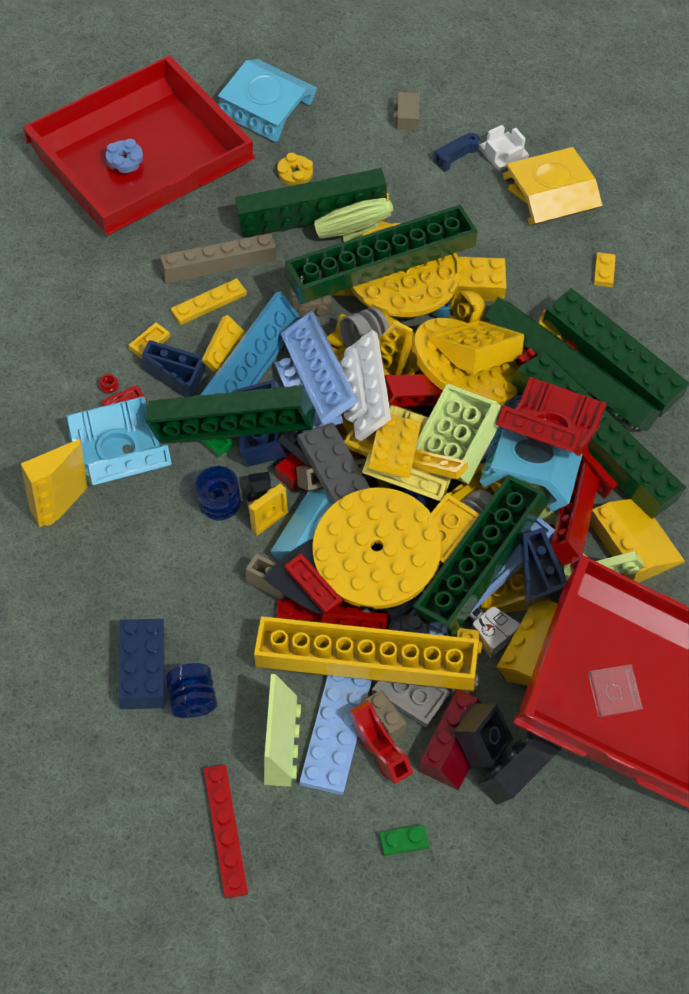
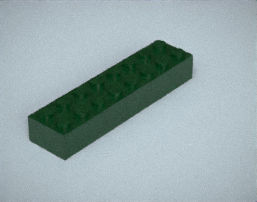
M382 168L235 197L242 238L308 226L334 210L361 201L380 198L387 199V184Z
M573 288L566 291L546 309L542 322L557 335H560L563 340L572 345L579 353L660 410L661 413L658 417H661L684 396L689 386V382Z
M294 385L290 387H274L270 389L152 400L148 403L145 421L159 443L165 444L312 430L316 409L304 386Z
M508 475L413 606L417 616L426 623L454 637L518 547L523 534L528 533L547 506L545 493Z

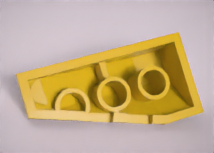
M394 321L378 338L384 376L388 374L403 375L408 368L411 358L413 329L397 321Z

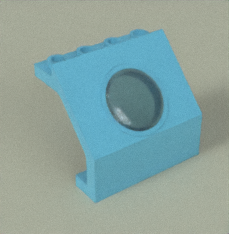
M500 428L494 435L479 482L486 487L511 475L519 480L544 486L551 493L548 507L553 512L570 503L582 453L580 456H576Z

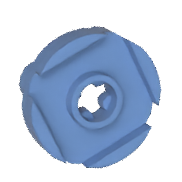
M133 139L118 141L107 146L106 161L113 170L116 168L122 173L132 172L139 168V164L143 161V152Z

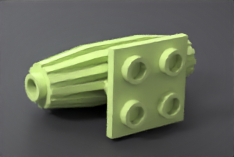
M386 198L361 201L334 210L315 220V229L320 238L343 236V241L345 242L360 237L367 231L378 227L380 221L391 216V212L394 211L393 205Z

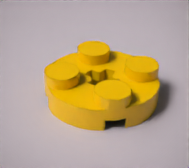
M288 153L277 165L279 179L284 184L290 186L308 183L313 177V162L295 153Z

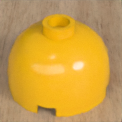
M474 291L456 292L451 298L450 309H453L454 314L451 316L452 319L469 323L475 320L483 321L485 318L486 305L478 293Z

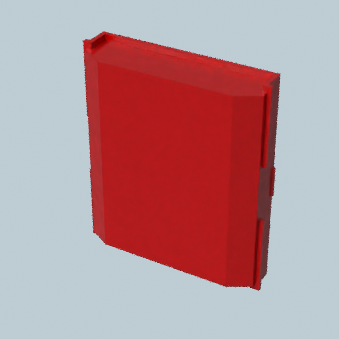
M170 55L23 126V140L25 143L32 145L39 159L107 236L255 159L253 155V141ZM133 139L143 152V161L139 164V168L127 173L119 172V169L116 168L114 170L111 169L106 161L107 146L110 143Z
M584 555L578 558L574 557L570 565L574 569L563 588L523 698L520 714L515 716L513 724L580 757L586 756L635 780L636 784L689 809V608L687 605L665 594H660Z

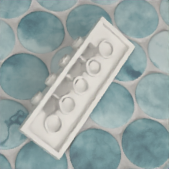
M373 330L363 335L352 346H349L344 351L343 360L340 361V365L358 399L356 404L344 412V416L349 422L354 423L355 438L363 441L391 420L378 333Z

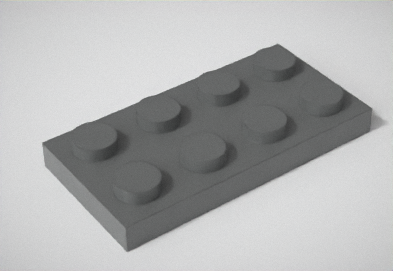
M333 422L298 434L296 440L332 504L350 493L370 488Z

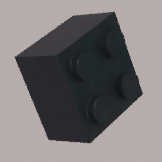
M475 703L454 730L471 767H493L513 740L497 703Z

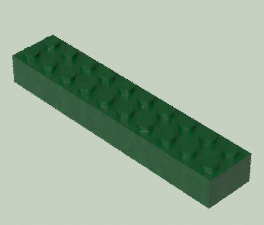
M460 204L286 260L285 277L300 304L475 247L478 231Z
M497 297L486 313L485 317L489 319L488 323L524 334L523 349L527 351L531 348L535 352L534 357L545 352L591 397L595 396V400L605 402L607 404L606 408H611L610 413L623 420L626 419L625 423L632 429L648 431L660 415V410L512 303Z
M545 352L518 367L511 381L522 394L525 391L529 377L592 398ZM604 410L600 421L601 425L587 444L588 452L614 479L618 487L653 519L677 502L686 486L617 420Z

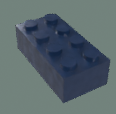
M274 379L237 389V391L280 387ZM285 432L240 436V453L248 466L287 457V448L278 442L280 436Z
M164 619L120 620V709L165 708Z

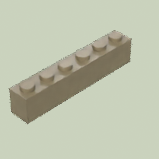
M271 233L164 254L160 255L161 271L165 283H171L275 262L276 246Z

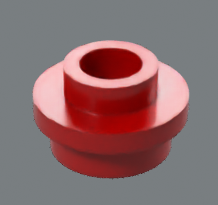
M105 374L99 380V388L105 393H112L119 387L118 379L112 374Z

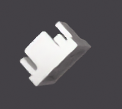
M503 125L488 131L487 141L479 144V150L499 172L508 168L507 163L529 157V154L524 149L525 137L517 128L512 129L510 134L509 132L504 133L505 128Z

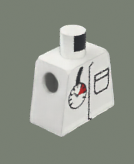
M496 607L490 608L485 613L477 608L469 615L474 621L471 630H479V641H482V649L490 659L510 643L520 623Z

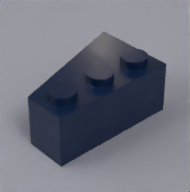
M149 340L142 353L143 369L184 397L194 395L205 372V364L201 361L203 356Z
M542 527L523 534L520 543L526 607L562 593L567 581L544 528Z

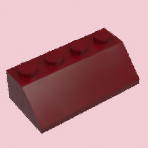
M457 689L428 744L418 772L458 791L471 766L454 730L475 703H482L478 698Z

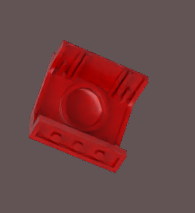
M529 377L520 403L515 409L503 406L496 425L505 431L580 456L601 425L600 421L607 404Z

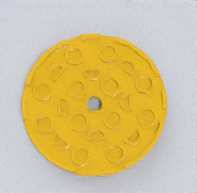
M393 223V224H386V225L378 226V227H375V228H373V229L367 231V232L364 233L362 236L367 235V234H370V233H373V232H376V231H379V230H382V229H385V228H388V227H391V226H395V225H398V224H401V223ZM457 253L408 268L406 273L399 271L351 287L350 289L369 308L376 307L387 315L395 317L425 315L444 306L455 294L459 286L461 274L459 257Z
M435 318L419 326L412 341V353L416 354L418 358L416 363L421 371L438 388L443 391L445 386L450 384L496 401L501 406L510 403L519 391L511 383L518 369L515 360L502 363L501 366L490 367L489 370L479 371L477 374H467L465 370L457 368L428 339L430 334L456 327L466 322L450 318Z
M389 488L362 489L339 499L322 516L313 538V556L318 573L345 602L358 607L366 606L373 607L374 609L389 608L403 604L421 593L437 572L442 549L439 528L429 510L414 497ZM375 542L383 546L382 550L377 552L373 551L371 547Z

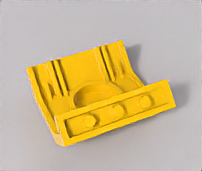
M573 147L507 163L508 171L503 173L504 180L513 178L525 196L531 217L527 218L529 225L602 206L596 178Z

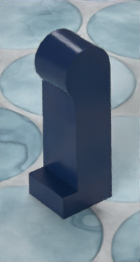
M468 133L434 151L433 162L443 172L448 171L452 162L468 153L478 151L479 135Z

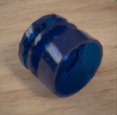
M219 465L206 468L198 475L195 488L201 512L209 519L216 521L233 517L241 506L239 482L234 471Z
M202 663L183 664L167 673L166 682L168 693L170 694L171 711L174 716L193 718L204 716L215 710L217 698L215 696V689L212 687L213 677L211 668L208 665Z

